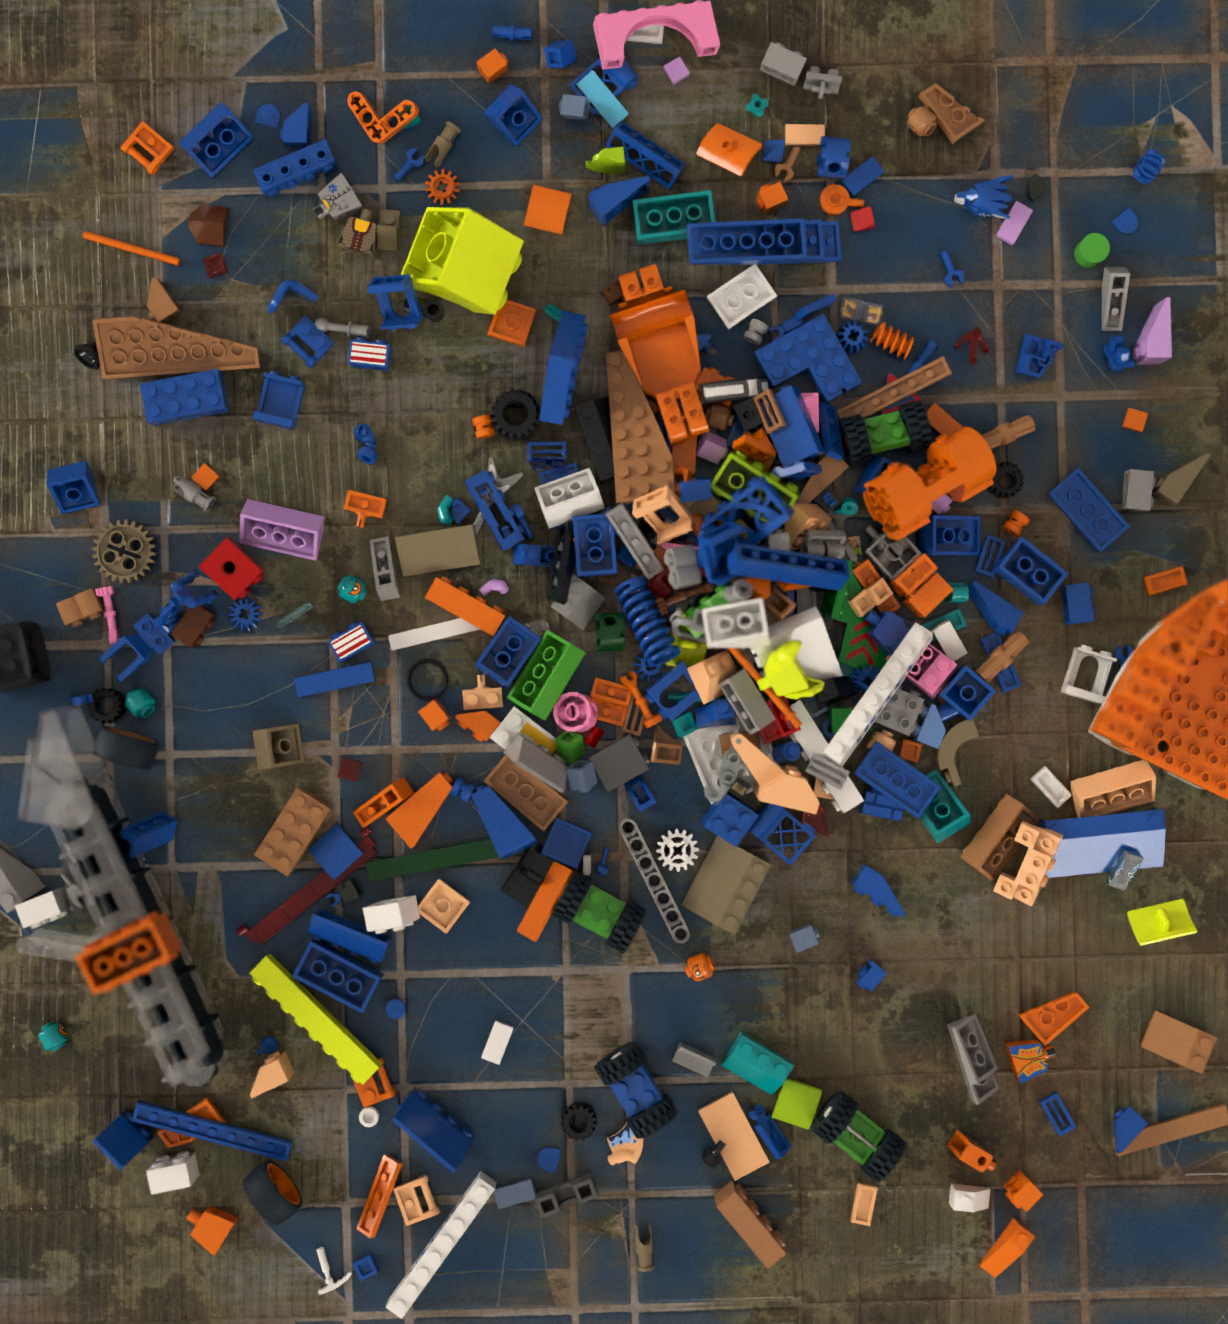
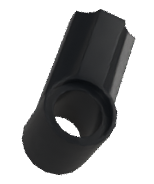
M417 297L424 318L432 322H440L443 319L444 310L439 302ZM406 298L403 311L410 313V307ZM432 308H439L436 315H430Z

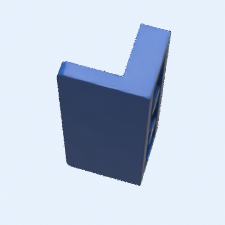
M162 811L122 828L120 836L131 843L129 856L134 858L172 841L178 820Z

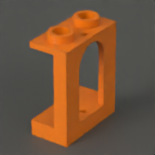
M923 553L887 584L899 597H902L904 594L909 595L938 567Z

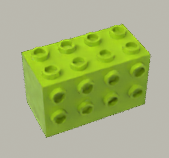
M733 450L729 454L711 483L712 492L719 497L724 496L729 501L733 498L732 494L738 489L744 490L748 487L747 483L755 476L759 478L762 475L766 477L765 479L788 506L792 507L800 494L798 486L790 481L785 483L772 472L770 473L765 470L764 464L757 460L754 462L749 460L747 455L738 450ZM756 489L753 492V496L758 498L761 493L762 499L760 503L764 504L767 498L766 493L761 489ZM771 500L768 506L774 508L780 513L781 511L779 510V508ZM744 509L748 516L755 519L757 510ZM762 512L759 519L765 523L767 518L762 517L765 514Z

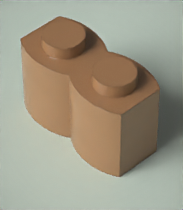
M93 588L56 603L64 625L71 626L72 628L84 624L83 620L87 618L94 620L101 617V613L105 611L100 596L96 595Z

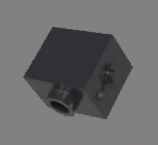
M752 398L744 399L741 403L734 406L745 432L757 431L764 425Z

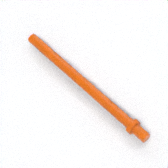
M728 648L756 682L763 678L738 648ZM772 688L763 690L786 716L785 719L787 721L789 720L796 729L802 725L801 721L795 716V711H791Z

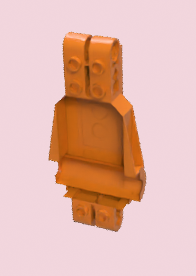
M655 263L639 269L644 284L643 288L640 287L635 270L618 276L626 302L618 304L619 312L610 315L618 344L644 392L657 399L671 444L689 438L684 425L686 421L688 422L692 437L709 432V428L695 387L702 372L694 315L685 290L675 292L672 286L663 288ZM678 400H681L685 412L684 416L681 415L677 403Z

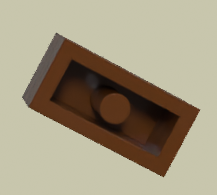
M204 606L188 608L171 635L190 648L199 647L205 639L203 636L205 632L211 630L215 625L216 620L214 619L217 615Z

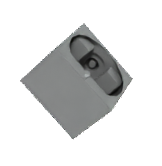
M871 525L865 529L873 538V541L863 551V555L869 559L871 564L888 582L898 576L921 554L906 536L897 541L889 539L885 532L879 534Z

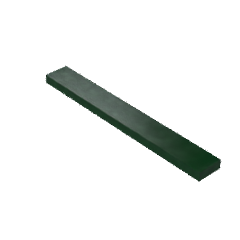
M491 838L369 861L366 862L369 882L498 858L499 856Z

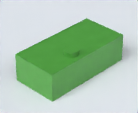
M547 630L507 698L546 721L586 652Z

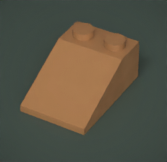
M1155 1010L1140 1047L1202 1074L1217 1037L1207 1031Z

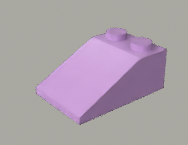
M1166 297L1153 306L1133 349V359H1136V365L1161 364L1172 357L1170 297Z

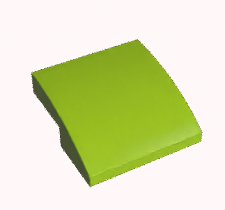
M787 1078L780 1087L778 1099L771 1117L809 1130L820 1101L822 1089Z

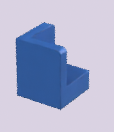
M558 40L544 48L548 68H564L577 60L573 40Z

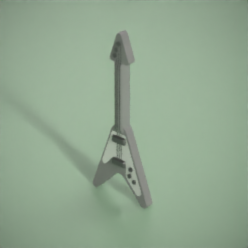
M490 457L488 460L487 473L491 471L496 480L494 483L496 489H501L503 494L523 476V473H518L502 479L497 474L493 458ZM486 484L488 493L485 494V502L490 509L494 502L490 496L491 491ZM480 511L473 523L476 535L484 521Z

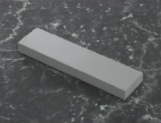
M623 502L606 512L605 515L647 579L649 580L664 571L665 567Z

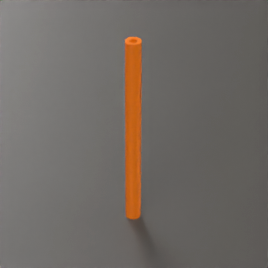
M88 231L83 233V238L173 265L179 266L180 258Z

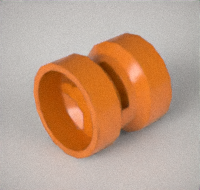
M490 414L472 419L473 425L477 430L475 432L477 439L491 437L496 434L491 426L492 418Z
M1013 510L1009 521H1005L1002 527L1013 536L1019 537L1022 533V528L1027 526L1030 519L1021 512Z

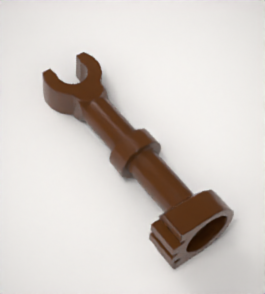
M706 581L698 587L687 591L682 590L680 594L667 599L663 596L656 598V602L663 615L668 613V606L681 601H689V598L715 590L713 583Z

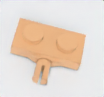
M485 674L477 675L478 687L462 690L464 710L503 707L502 687L486 686Z

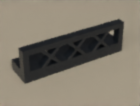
M569 520L557 529L546 596L547 599L563 605L568 601L575 556L574 532L572 531L573 522Z

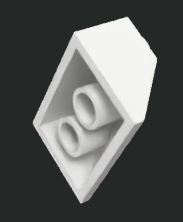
M590 468L534 488L549 528L559 526L568 520L571 521L573 516L588 515L605 508Z

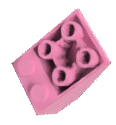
M929 644L906 678L918 689L934 699L958 670L957 663ZM887 656L885 660L888 662L891 656Z

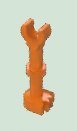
M634 671L628 673L630 681L626 675L620 677L622 684L631 690L636 700V706L640 707L645 717L643 722L645 727H652L662 721L663 718L659 713L652 715L646 704L647 699L645 696H642L637 686V675Z

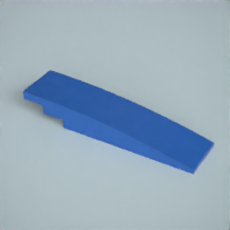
M804 218L686 224L689 264H799L840 262L842 260L839 221L822 222V220H804Z

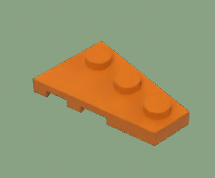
M1074 991L1020 1013L1018 1016L1041 1043L1046 1046L1090 1007Z
M208 1097L186 1111V1113L227 1123ZM159 1129L157 1132L168 1148L198 1139L164 1129Z

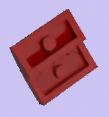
M783 695L779 696L792 711L787 698ZM771 699L765 701L776 720L759 730L765 745L801 730L800 727L796 729L789 720L785 719L786 716Z

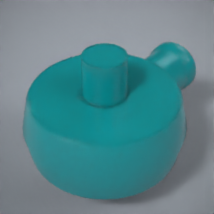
M848 497L842 500L840 508L834 509L836 515L843 513L844 515L851 516L857 513L859 504L856 499Z

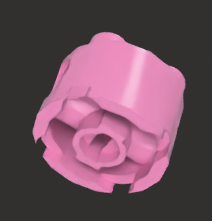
M568 692L561 695L554 705L553 716L555 722L566 731L584 732L594 727L597 723L598 709L593 698L578 692Z

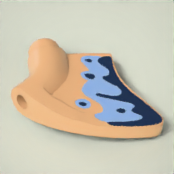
M626 1123L618 1133L607 1137L612 1154L607 1157L610 1165L620 1164L624 1161L636 1164L641 1155L643 1138L637 1139Z

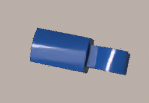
M796 316L781 323L780 327H771L768 332L776 331L778 333V337L773 339L775 341L804 323L802 319L798 321Z

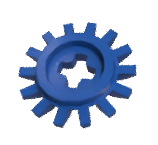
M247 597L245 601L239 598L240 603L233 600L232 602L235 607H228L233 610L232 613H227V616L233 617L229 623L235 621L233 628L236 629L239 625L242 632L244 627L251 631V625L257 628L258 626L255 622L262 621L257 618L258 615H263V612L257 611V609L261 608V605L255 606V599L250 603V597ZM242 609L250 611L248 619L240 618L239 615L242 613Z
M863 665L862 670L855 669L857 674H851L855 678L851 679V681L855 683L853 686L857 688V692L864 689L863 694H865L880 673L878 672L880 667L877 666L876 669H873V665H870L869 668ZM866 677H870V679H874V680H871L870 683H866V681H863V680H866Z

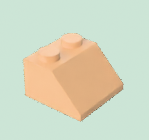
M728 649L687 668L703 704L724 695L718 684L735 674L736 666Z
M286 1051L271 1053L264 1060V1064L260 1067L251 1090V1098L288 1082L295 1071Z

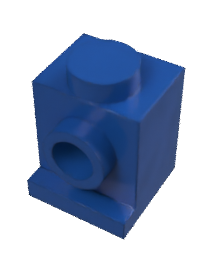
M868 958L869 964L868 966L864 965L859 970L856 983L863 990L868 988L872 992L887 973L872 959Z

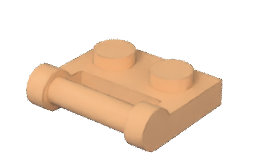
M427 1174L393 1188L406 1226L440 1213L439 1207L436 1206L429 1188ZM419 1185L429 1208L426 1211H423L415 1188Z

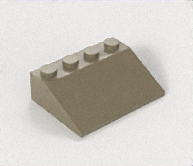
M717 835L681 905L735 935L771 863L739 846H733Z

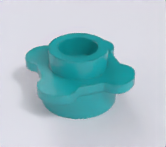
M753 94L750 103L746 105V110L756 117H762L764 109L768 107L769 102L767 99L763 100L758 94Z

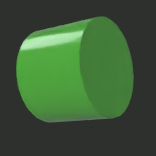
M1091 233L1084 237L1074 250L1077 263L1085 268L1097 266L1109 254V241L1099 233Z

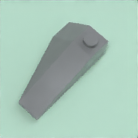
M0 847V904L9 913L16 910V905L28 901L47 886L35 870L27 867L19 859L12 857Z

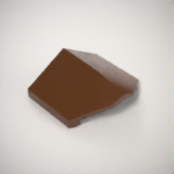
M201 204L189 215L188 227L198 244L225 246L228 207Z

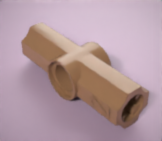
M1030 415L1011 423L1007 422L999 425L981 436L992 450L995 447H1002L1016 441L1021 436L1035 431V423Z
M1018 630L1015 631L1003 644L998 645L988 655L989 658L974 672L986 683L990 682L1001 670L1006 669L1015 660V656L1030 642L1024 634Z

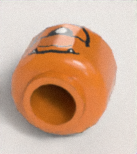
M705 953L689 957L687 966H685L688 978L692 977L696 982L710 978L715 970L711 956H707Z

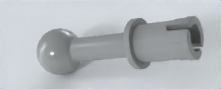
M320 317L314 323L324 333L331 330L347 333L348 337L358 336L369 338L371 333L370 326L354 324L352 321L345 325L331 323L326 318Z

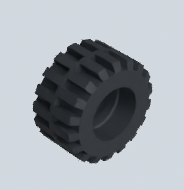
M513 388L508 392L506 390L503 391L501 396L498 395L495 398L496 401L492 404L491 417L495 429L501 436L508 440L518 441V439L525 440L526 437H531L533 432L537 431L538 425L541 422L539 420L540 407L535 397H532L529 392H524L522 389L514 390ZM515 404L524 406L528 412L526 421L518 426L508 424L504 417L506 409Z

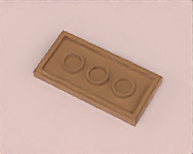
M506 755L483 781L543 832L569 802L553 787L516 765Z

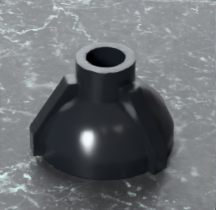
M92 341L90 345L80 344L74 348V356L83 365L94 370L100 367L96 341Z

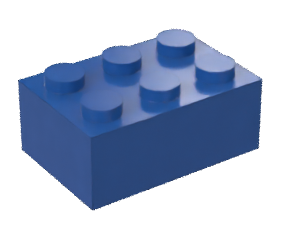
M1024 537L1015 539L992 569L1037 606L1044 605L1069 574Z

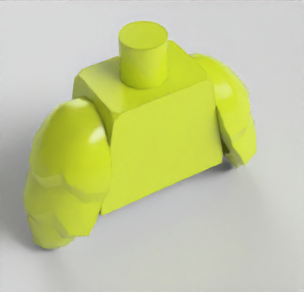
M796 639L786 641L778 649L770 653L764 666L766 677L757 680L761 691L772 687L777 696L783 695L790 699L812 697L823 690L825 683L819 679L806 676L796 658L802 646L801 641Z

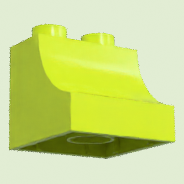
M427 207L401 275L410 274L414 289L417 291L441 297L475 313L495 315L506 303L508 297L506 286L511 274L516 272L521 264L522 255L520 250L524 240L469 208Z

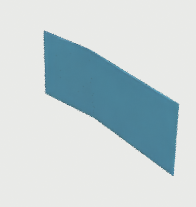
M593 70L576 84L612 128L629 114Z

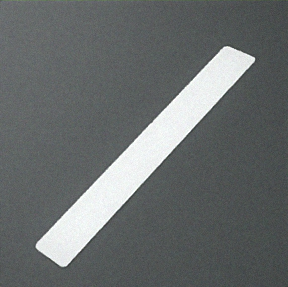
M462 618L392 634L388 638L391 650H397L480 629Z

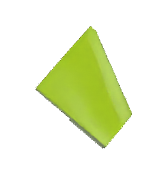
M623 147L602 149L600 153L593 156V161H586V168L604 174H625Z

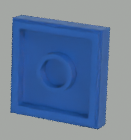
M556 817L541 854L577 870L592 832Z

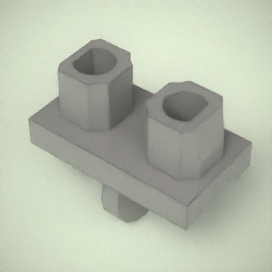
M811 66L809 72L807 71L803 89L818 92V99H822L823 94H838L842 76H839V71L836 69H830L827 74H822L819 67Z

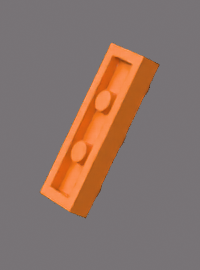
M868 558L853 567V573L864 589L881 578ZM893 594L880 605H876L880 612L886 610L892 613L901 607Z

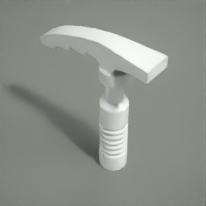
M319 1247L316 1251L322 1272L325 1273V1282L328 1285L319 1289V1295L338 1288L352 1275V1271H349L342 1279L333 1282L324 1247Z

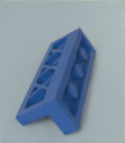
M623 121L614 127L605 145L607 148L617 147L612 142L615 136L621 139L624 146L623 149L625 150V160L669 190L687 165ZM629 149H636L640 158L634 159L631 157ZM645 160H652L655 163L656 169H649ZM667 170L673 174L670 182L663 178L662 171Z

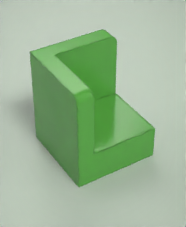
M564 731L555 738L557 755L562 757L564 761L573 764L584 755L582 735L576 732Z

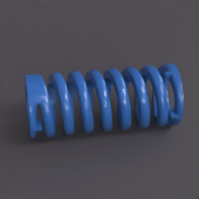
M637 576L621 583L615 588L614 593L619 596V604L623 606L622 610L627 615V621L632 624V632L636 633L635 638L640 642V649L645 652L644 657L648 662V666L655 667L674 659L680 654L681 650L678 645H671L675 642L674 636L665 637L671 632V629L668 626L662 627L666 623V618L659 617L661 611L659 608H654L657 602L656 599H650L654 593L647 588L649 582L646 576ZM643 613L639 617L635 618V615ZM646 623L644 626L638 627L640 624ZM651 632L647 636H643L645 633ZM658 640L652 645H647L649 642ZM667 647L666 649L658 652L657 654L652 655L654 651Z

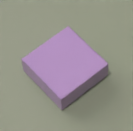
M681 57L663 66V70L672 85L690 75Z

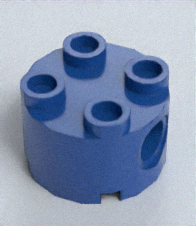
M821 136L820 148L822 150L817 155V176L845 179L850 161L848 157L851 150L850 139Z

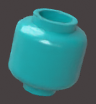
M134 689L126 695L125 707L136 718H146L154 712L155 700L145 689Z

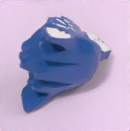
M1013 175L978 182L967 192H957L954 201L966 206L976 216L1009 219V215L1000 211H1004L1008 207L1005 203L1012 201V195L1004 192L1010 188L1003 183L1011 180Z

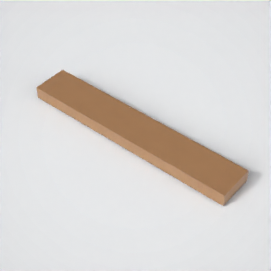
M944 356L844 406L837 410V415L839 419L860 414L865 419L950 376L952 372Z
M1219 1104L1147 1125L1122 1153L1118 1154L1116 1151L1115 1153L1117 1156H1122L1228 1125L1226 1105ZM1112 1135L1111 1139L1115 1150L1114 1135Z

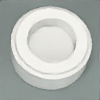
M373 1106L363 1108L359 1114L360 1123L365 1127H373L379 1120V1111Z

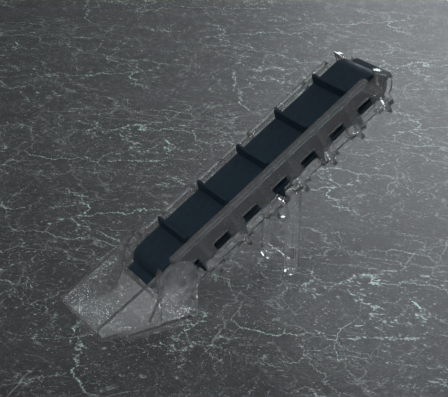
M72 705L40 713L37 737L28 739L18 820L50 824L63 853L59 855V858L66 859L80 890L76 895L77 897L83 896L97 928L93 930L94 933L91 936L37 929L33 931L31 937L18 939L15 944L16 949L22 954L77 961L75 956L84 951L83 947L99 938L102 939L108 934L122 929L132 922L139 921L153 912L157 911L158 914L165 912L183 949L177 952L178 956L169 963L162 966L160 964L152 971L144 975L141 973L135 979L123 984L131 1001L127 1006L128 1008L134 1007L148 1038L144 1043L146 1046L151 1044L165 1076L161 1079L162 1082L168 1081L171 1088L181 1083L193 1087L201 1085L204 1088L218 1073V1068L226 1062L231 1051V1047L223 1049L220 1041L226 1034L218 1019L219 1016L213 1008L196 971V965L193 964L174 923V917L171 916L151 872V867L148 866L143 854L131 858L129 856L131 843L120 836L121 829L130 825L128 817L126 818L119 803V793L112 776L109 775L103 758L94 754L96 742L81 706Z

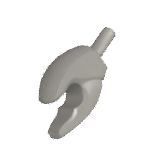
M66 873L61 875L70 886L67 889V894L76 906L85 908L84 903L80 900V895H84L86 900L93 906L96 905L95 897L89 894L91 890L78 881L73 883Z

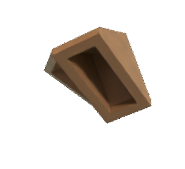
M658 723L655 724L650 762L680 765L683 746L679 745Z

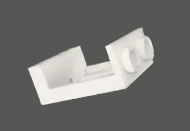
M1086 645L1074 647L1061 693L1102 704L1105 700V696L1102 695L1111 665L1117 659L1111 657L1112 654L1109 652L1100 651V653L1092 651V647ZM1086 656L1095 657L1099 664L1091 692L1073 687L1080 663Z

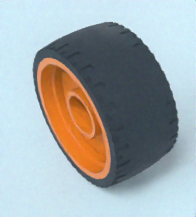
M271 1160L258 1165L243 1180V1188L250 1203L266 1221L277 1226L283 1223L302 1206V1198L295 1183L277 1163Z

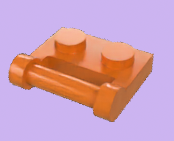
M143 121L121 146L123 152L129 153L147 168V172L151 175L158 171L159 166L175 149ZM136 142L155 157L152 162L133 147Z
M382 1057L378 1058L382 1066L377 1072L385 1092H380L374 1075L363 1085L353 1080L364 1108L397 1095L383 1066L384 1061Z

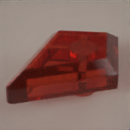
M818 807L817 814L803 811L802 824L804 825L807 822L816 832L829 837L824 807Z

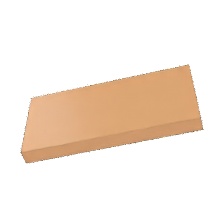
M733 1091L698 1109L715 1144L719 1140L726 1144L720 1154L735 1181L770 1163Z

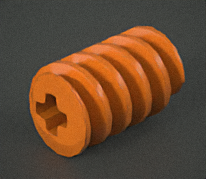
M886 322L878 325L869 343L876 339L877 347L883 343V350L890 347V354L897 350V357L904 354L905 360L913 346L914 337L911 336L906 340L907 333H903L900 336V329L893 332L892 325L885 329Z

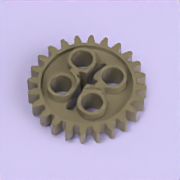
M125 519L124 524L121 520H117L116 525L109 522V529L103 526V534L97 532L100 539L93 540L97 547H92L91 549L97 551V554L93 555L92 558L98 559L94 565L101 566L98 572H106L105 578L112 576L113 582H116L119 578V582L124 584L125 580L128 583H132L133 578L136 581H140V574L146 577L145 570L152 571L149 564L156 563L152 556H157L158 554L152 552V549L157 548V545L151 544L155 538L148 537L151 533L149 530L143 532L144 525L137 527L138 522L133 521L130 525V521ZM118 534H121L122 541L121 543L117 544L115 542V537ZM136 541L141 542V548L138 551H135L133 547ZM111 544L118 548H122L132 553H136L140 555L141 558L138 559L136 557L110 549L108 545ZM114 552L116 558L110 563L108 556ZM130 559L134 561L132 569L127 568V562Z

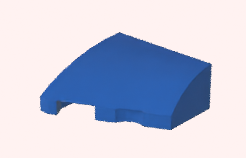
M1025 334L1015 373L1040 378L1045 372V368L1054 360L1052 357L1058 350L1063 349L1064 344Z

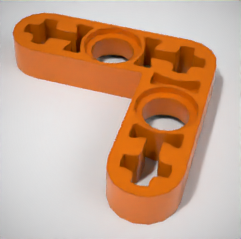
M355 91L350 93L347 99L350 109L369 138L379 144L389 140L415 119L419 113V108L415 102L404 100L380 119L364 94ZM356 97L361 98L359 100V103L362 107H364L363 109H361L359 105L354 104L356 102ZM407 106L412 107L410 109L411 114L405 113L407 111ZM367 112L372 114V121L370 123L364 121V115ZM393 116H396L398 124L392 128L389 121ZM375 126L377 130L382 131L380 133L381 138L375 137L377 136V132L375 129L371 127Z

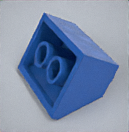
M220 102L179 144L212 178L254 137L231 110Z

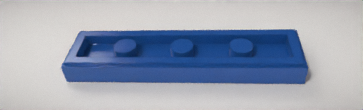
M372 662L294 678L298 698L376 681Z

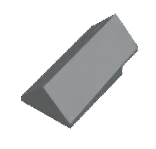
M972 1014L949 1023L947 1026L970 1099L977 1105L999 1090L993 1074L998 1070V1067L977 1015Z

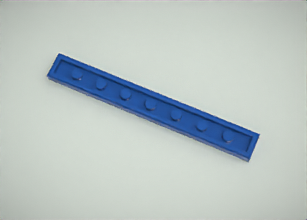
M141 1100L137 1101L132 1117L133 1122L286 1162L293 1142L285 1138Z

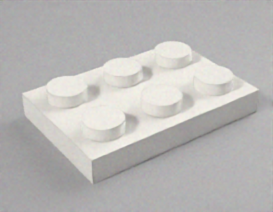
M756 264L706 296V299L727 330L777 298V294Z

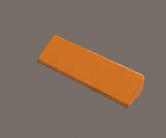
M556 861L552 863L518 926L517 932L534 942L538 940L574 871Z

